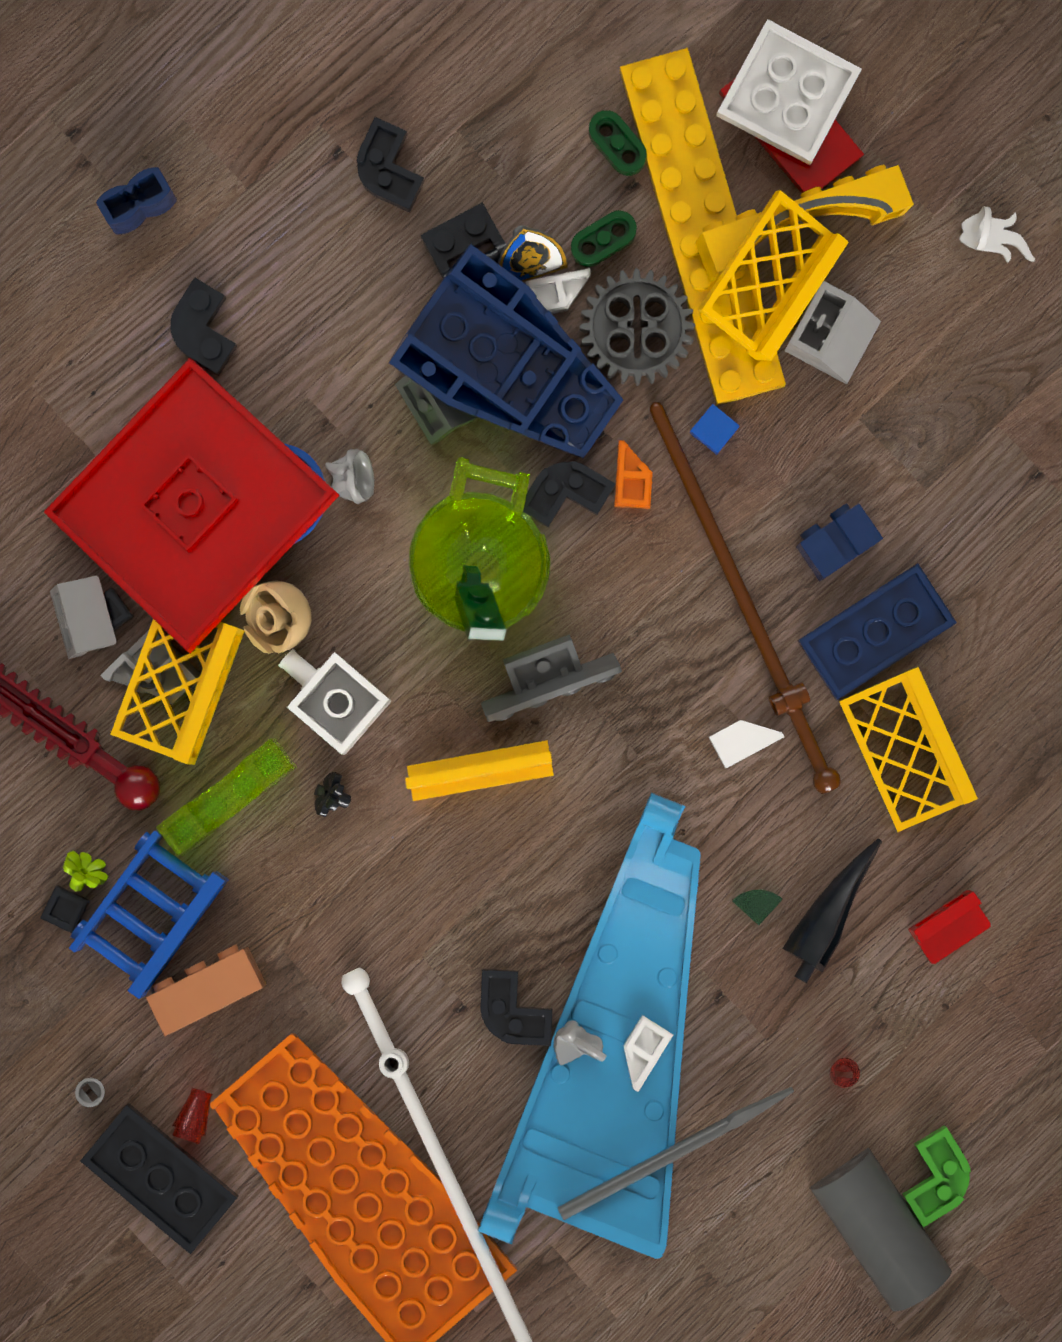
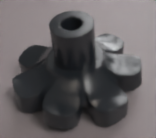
M336 772L329 773L324 778L323 785H317L314 795L319 796L314 802L317 815L326 817L329 810L335 811L338 806L343 808L349 806L351 795L343 792L344 786L340 784L341 774Z

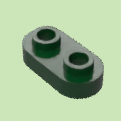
M610 110L596 113L590 120L588 130L592 143L618 173L625 176L639 173L644 168L647 158V151L643 143L617 113ZM603 127H609L613 133L605 137L599 131ZM627 153L632 154L635 157V161L629 164L625 163L622 160V156Z
M617 210L579 231L571 242V255L575 262L584 267H593L629 246L636 236L637 226L634 218L625 211ZM616 226H621L624 228L625 234L617 237L612 233V229ZM584 245H592L595 248V252L591 255L584 254L582 252Z

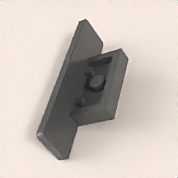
M569 634L502 659L514 690L481 702L487 722L493 720L503 721L513 716L517 711L528 707L538 708L546 704L549 699L560 695H573L580 691L581 687L595 682H607L616 674L621 673L622 669L614 653L580 664Z

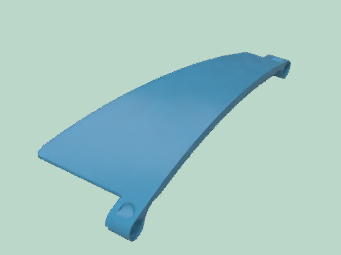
M654 793L650 794L551 1039V1046H548L482 1217L478 1229L481 1233L512 1244L518 1225L527 1207L652 1258L659 1259L664 1254L668 1236L673 1162L566 1220H563L557 1207L675 1144L683 1038L701 855L697 848L673 839L679 819L686 807ZM641 1015L672 1033L673 1036L641 1089L637 1092L632 1087L623 1045ZM568 1021H577L578 1026L584 1028L587 1033L601 1038L603 1041L602 1052L607 1057L601 1062L583 1054L579 1058L561 1066L556 1059L553 1046L556 1033Z

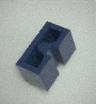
M847 503L829 515L833 520L831 523L823 528H820L818 523L800 534L803 541L796 548L819 582L883 539L860 503L852 508Z

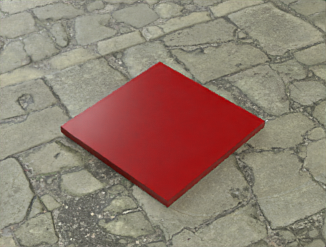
M189 358L48 506L44 513L187 652L191 653L340 495L194 360Z

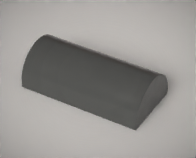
M869 1147L810 1187V1190L892 1311H902L918 1304L937 1291L950 1277L951 1268Z

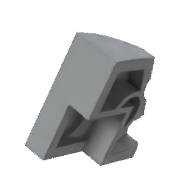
M148 631L100 675L104 680L109 682L115 681L126 686L129 685ZM159 632L155 641L162 639ZM171 643L177 659L183 657L182 653ZM165 644L152 649L149 658L154 669L172 662ZM188 660L180 663L188 682L200 677L201 673ZM147 666L145 667L143 675L149 673ZM175 667L157 674L165 693L183 685ZM152 677L139 683L137 692L142 694L148 693L156 697L159 696ZM184 689L167 698L170 704H175L187 693Z

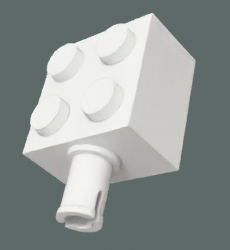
M294 649L278 665L302 685L301 691L287 708L342 755L347 754L391 703V700L335 652L317 670L298 655Z

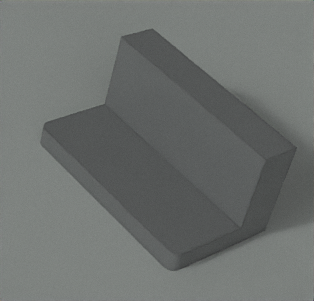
M406 375L395 384L431 445L441 441L456 428L473 422L477 418L474 415L446 405Z

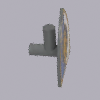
M524 225L518 226L513 230V237L504 247L498 261L500 266L522 282L568 268L566 256L559 242L543 231L528 228Z

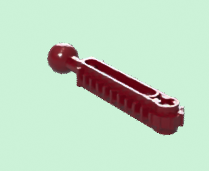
M3 663L0 664V717L5 718L12 714L10 723L16 727L23 722L22 732L28 735L35 731L33 739L37 743L47 739L46 750L50 752L58 747L57 757L62 760L70 756L68 765L72 769L82 764L87 769L91 767L115 785L114 792L122 806L130 810H143L150 807L157 800L160 794V782L157 775L151 769L140 765H133L131 767L123 765L103 750L98 743L100 736L98 730L94 728L86 733L88 724L85 721L74 726L75 715L70 713L63 718L64 708L61 705L51 709L53 701L50 697L40 701L41 692L39 689L36 688L28 692L30 685L28 681L23 680L16 684L18 675L13 671L5 676L7 667Z

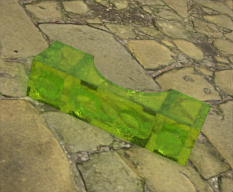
M271 738L243 759L223 779L194 800L182 806L156 826V828L177 856L184 855L295 770L297 766L276 739Z

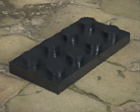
M130 1103L124 1107L80 1160V1162L190 1255L239 1197L238 1194Z

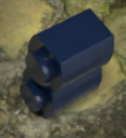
M154 167L137 173L127 185H120L107 190L98 198L96 204L114 233L120 235L138 228L145 221L146 217H155L167 212L176 203L177 198L160 169Z

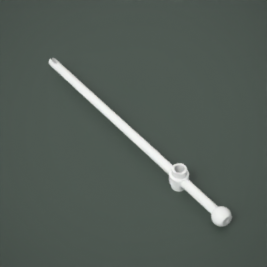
M357 968L344 974L341 981L342 987L348 994H354L382 1053L379 1059L380 1071L386 1077L394 1079L516 1341L533 1342L482 1233L478 1231L479 1226L406 1073L409 1068L408 1056L401 1049L394 1047L367 990L370 983L369 975L362 968ZM390 1058H395L398 1061V1069L391 1067Z

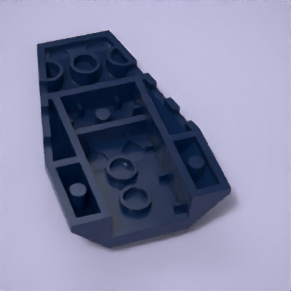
M470 244L438 285L403 336L388 363L448 406L584 458L623 402V398L598 368L587 359L577 343L566 334L558 324L557 319L536 298L537 296L531 288Z

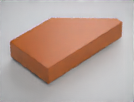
M619 440L614 507L650 509L653 472L638 458L624 440Z

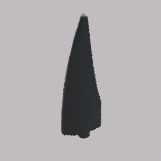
M875 840L833 879L814 901L789 936L782 949L803 961L795 974V977L807 983L815 969L820 972L824 971L840 943L843 928L856 893L883 842L882 840Z

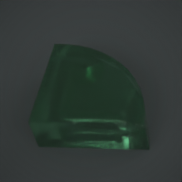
M755 889L742 892L731 901L757 925H760L782 901V898L773 892Z

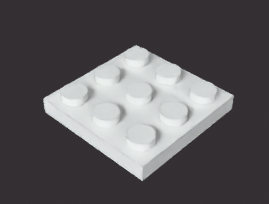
M767 19L716 116L811 165L862 69Z

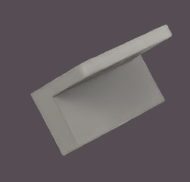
M98 576L60 583L50 590L68 659L80 657L88 651L116 644L114 630Z

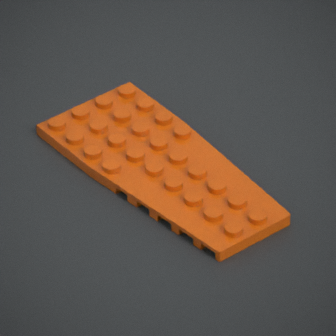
M295 1033L287 1036L210 1103L212 1110L215 1109L228 1127L227 1131L232 1138L236 1139L248 1156L247 1159L254 1169L257 1168L265 1179L274 1197L278 1198L285 1207L294 1225L307 1238L310 1243L309 1246L336 1284L386 1342H436L493 1292L441 1179ZM482 1233L504 1281H506L517 1271V1267L491 1236Z

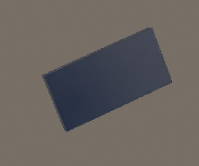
M917 563L797 641L834 699L838 700L957 622Z

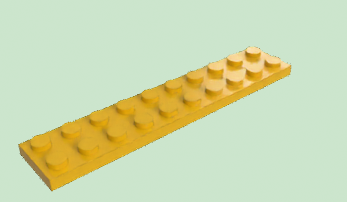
M688 48L620 66V75L638 137L647 151V168L683 292L688 297L686 302L688 308L693 309L691 319L692 323H695L694 330L716 405L785 387L786 382L777 353L771 361L755 360L746 353L747 349L698 311V308L717 280L710 282L695 242L703 232V227L721 220L724 225L734 222L737 215ZM748 264L743 271L734 273L736 288L751 285ZM728 283L723 290L728 289ZM752 290L737 292L740 313L754 311ZM729 294L719 295L712 306V309L721 316L732 315ZM756 315L741 318L742 332L749 339L757 331ZM733 319L727 320L733 325Z

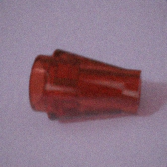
M195 1088L191 1089L189 1097L172 1124L175 1127L172 1136L200 1144L202 1136H206L210 1101L213 1094Z

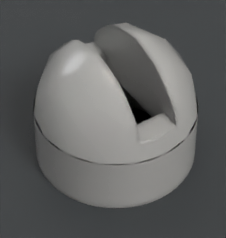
M95 1078L82 1080L75 1090L77 1101L85 1107L97 1106L101 1103L105 1094L103 1084ZM86 1084L98 1096L93 1102L82 1089Z

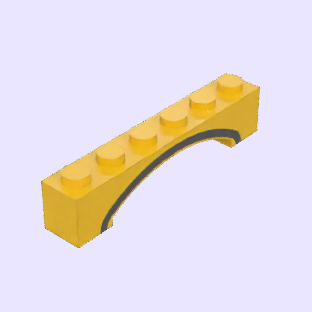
M885 165L876 166L865 172V177L854 180L853 176L844 177L834 182L833 188L822 191L821 187H815L805 191L800 195L801 199L794 201L813 218L827 215L859 216L870 219L872 226L904 215L914 205L899 165L886 169ZM779 204L774 212L776 228L790 225L789 211L781 204ZM755 209L748 210L737 215L734 222L724 225L721 220L702 228L703 232L695 243L710 282L719 278L762 212L756 213ZM768 234L759 235L754 242V247L767 238ZM746 254V256L744 257L743 260H747V259H748V255H747V254ZM748 264L739 265L735 273L743 271Z

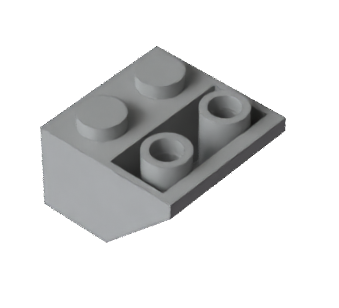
M823 281L790 339L785 352L847 384L881 321L855 297Z

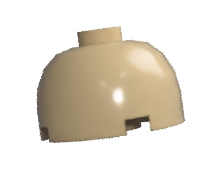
M277 580L254 586L242 598L240 615H246L248 624L243 627L245 634L252 644L263 653H281L292 649L300 644L309 632L312 622L311 609L307 598L293 584Z

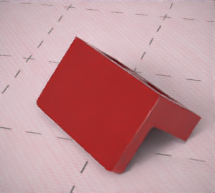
M964 891L908 929L930 963L936 964L991 927V923L979 907L982 903L974 891Z

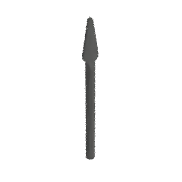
M789 1087L741 1108L726 1118L713 1123L557 1207L563 1220L572 1217L717 1139L731 1129L742 1126L792 1094L794 1089Z

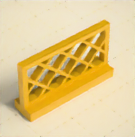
M781 190L775 191L698 308V311L747 349L746 353L755 360L771 361L849 242L839 233H831ZM779 204L788 209L790 226L775 227L774 212ZM798 219H800L803 223L798 224ZM809 227L819 236L811 248L802 250L799 228ZM791 230L794 251L779 254L776 232ZM768 234L771 255L756 258L754 242L759 235ZM746 254H747V255H748V259H747V260H743L744 257H745ZM794 256L796 264L795 273L792 278L782 279L780 258ZM772 260L774 281L759 283L757 262ZM749 264L751 285L736 288L735 271L739 265ZM728 283V289L723 290ZM775 285L777 300L772 307L763 309L760 288ZM752 290L755 310L740 313L737 292ZM729 294L732 315L721 316L712 309L719 295ZM756 315L757 331L749 339L742 332L741 318ZM733 319V325L727 320Z
M153 619L110 735L169 756L179 762L195 765L244 630L220 622L216 626L218 629L211 644L202 648L198 645L195 651L177 659L170 640L174 638L171 635L167 636L165 630ZM159 632L162 639L155 641ZM165 644L172 662L154 669L149 658L153 648ZM209 650L208 656L205 660L203 653ZM198 656L203 667L201 675L188 682L180 663ZM147 666L149 673L143 675L145 667ZM175 667L183 685L165 693L157 674ZM152 677L159 696L142 703L137 693L139 683ZM197 684L194 693H192L190 687ZM185 689L190 700L188 710L175 716L167 697ZM134 699L137 706L130 709ZM162 700L170 719L152 726L144 708ZM139 711L147 729L136 735L122 731L127 716ZM184 718L182 726L180 727L178 720ZM171 723L178 735L173 749L162 746L155 733L156 730ZM149 734L153 742L141 737Z
M918 666L839 701L897 832L978 799ZM902 682L907 693L903 709L882 702L887 688ZM882 691L879 700L868 697ZM861 699L877 704L869 724L855 719L849 705ZM909 702H911L916 715L906 711ZM880 706L901 713L893 733L873 726ZM904 715L919 720L922 730L917 742L897 735ZM858 724L867 728L864 737L859 729ZM871 729L891 737L884 756L873 753L868 749L866 742ZM924 734L930 747L921 744ZM895 739L915 746L908 766L888 758ZM919 748L932 752L935 755L937 762L932 775L912 768ZM872 757L882 760L879 770ZM886 762L906 770L899 789L884 784L881 778ZM939 766L945 780L936 777ZM909 772L930 779L923 798L902 791ZM934 781L949 786L954 800L942 805L926 799ZM887 790L897 793L894 802H892ZM900 795L920 802L916 816L901 822L895 809ZM925 804L933 807V809L921 813Z
M548 740L409 765L407 766L409 777L405 778L407 789H411L413 801L554 776Z

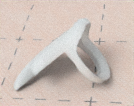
M983 206L979 213L966 219L961 224L963 233L959 239L968 247L979 251L1000 253L1004 256L1006 262L1009 263L1011 252L1001 244L1013 245L1019 249L1027 260L1035 261L1023 237L1016 232L1004 229L1011 227L1015 223L1016 213L1007 220L993 218L991 208Z

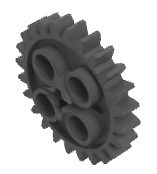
M635 268L633 278L630 279L622 270L620 271V281L617 283L608 276L606 279L607 289L599 285L595 286L598 299L589 296L586 299V303L592 310L581 311V317L589 321L581 324L579 327V331L589 333L588 336L581 340L582 346L592 345L593 347L587 353V358L592 359L598 356L599 360L596 365L598 370L608 366L607 378L609 379L616 372L620 373L621 384H625L628 376L634 377L636 386H639L642 376H646L650 384H653L656 372L663 378H667L668 370L666 366L669 365L677 370L680 364L676 356L686 358L689 353L682 345H691L694 338L685 334V332L692 331L695 328V323L685 321V319L692 316L693 309H682L688 297L685 295L676 298L675 294L678 290V285L675 284L669 289L666 288L667 276L665 275L658 282L653 281V270L648 272L646 278H641L639 269ZM635 296L640 298V326L645 327L642 328L640 335V358L634 357V329L628 328L632 326L634 320L633 298ZM617 302L623 303L628 307L629 313L624 317H615L609 310L610 306ZM650 302H657L664 308V313L659 317H651L645 311V306ZM617 337L624 338L629 343V349L623 353H617L610 347L611 340ZM651 337H658L664 342L665 348L661 352H651L646 347V340Z

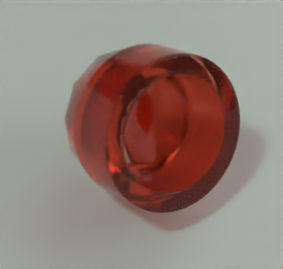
M841 1058L834 1062L830 1068V1078L840 1088H849L859 1080L860 1069L852 1059ZM835 1071L853 1072L852 1078L835 1076Z

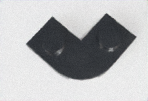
M374 117L357 155L359 178L370 194L410 213L425 180L424 177L394 164L407 138V131Z
M194 277L172 313L170 322L172 338L183 354L219 376L238 347L231 340L209 328L226 297Z
M575 461L556 463L544 468L538 474L521 502L518 511L547 528L550 527L566 498L598 515L616 483L581 463Z
M482 969L480 1011L482 1020L488 1030L505 1043L551 1046L553 1009L517 1007L518 970Z

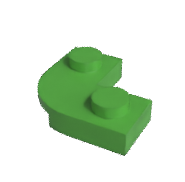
M945 1125L914 1143L931 1171L932 1176L902 1193L923 1228L960 1205L964 1200L963 1196L969 1185L970 1166Z

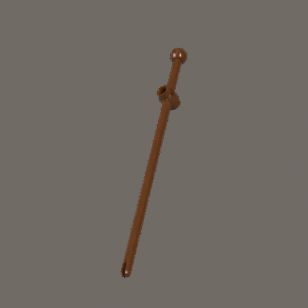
M654 402L650 406V413L777 688V693L768 697L771 708L777 716L783 713H787L790 716L816 773L813 775L815 789L821 794L830 792L840 786L841 779L839 773L834 768L828 767L802 711V705L810 702L809 693L802 682L796 685H792L789 682L663 405L659 402Z

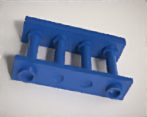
M154 830L152 834L146 832L134 847L138 851L134 859L87 922L83 919L70 936L74 939V942L69 947L73 952L82 950L85 944H87L130 975L129 980L133 983L127 991L138 999L147 994L229 880L218 871L213 872L210 877L207 874L202 876L159 845V842L165 835L161 830ZM149 856L194 887L192 891L197 895L189 906L185 903L180 905L137 874ZM128 885L172 916L171 921L175 925L168 935L163 932L161 934L157 933L116 903ZM106 915L112 917L151 946L150 950L154 954L147 964L142 961L138 964L95 932Z

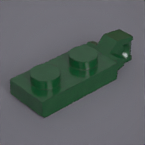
M463 565L462 579L456 582L454 599L467 638L504 640L506 627L492 588H490L489 583L481 582V573L477 566Z

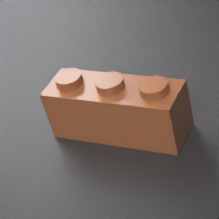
M234 945L217 954L219 961L206 966L203 960L185 969L187 977L174 982L171 976L152 986L155 993L147 996L146 999L164 1036L226 1007L267 985L249 947L239 951L237 945Z

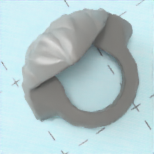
M568 1021L564 1027L558 1030L554 1037L553 1046L556 1059L561 1066L579 1058L583 1054L601 1062L607 1057L602 1052L603 1041L601 1038L587 1033L584 1028L578 1026L577 1021Z

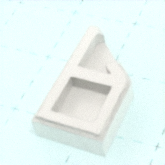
M588 268L527 280L526 285L536 294V298L547 311L549 310L552 314L568 311L590 278L591 271Z
M739 720L708 738L724 767L728 768L784 738L782 732Z
M641 1015L623 1045L632 1087L637 1092L641 1089L673 1036L672 1033Z

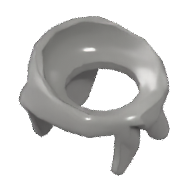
M350 449L344 457L325 464L326 469L333 476L331 487L340 495L339 497L353 501L356 504L371 498L374 493V473L371 461L364 451Z

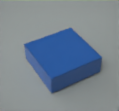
M712 404L689 433L717 455L739 429L740 425Z

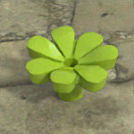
M75 851L68 852L63 870L72 876L69 883L70 888L79 892L85 884L90 888H96L99 884L103 885L108 879V875L102 872L106 863L101 859L91 862V855L85 852H81L80 856Z

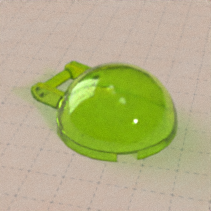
M459 457L455 466L450 496L431 507L416 527L408 553V570L411 585L418 600L425 609L443 624L465 632L454 599L456 582L462 579L463 565L477 566L481 573V582L489 583L506 629L517 623L524 616H528L544 595L550 574V555L545 533L541 534L532 518L523 512L529 484V474L519 472L517 475L469 464V459ZM470 478L513 489L511 502L487 493H464L466 479Z

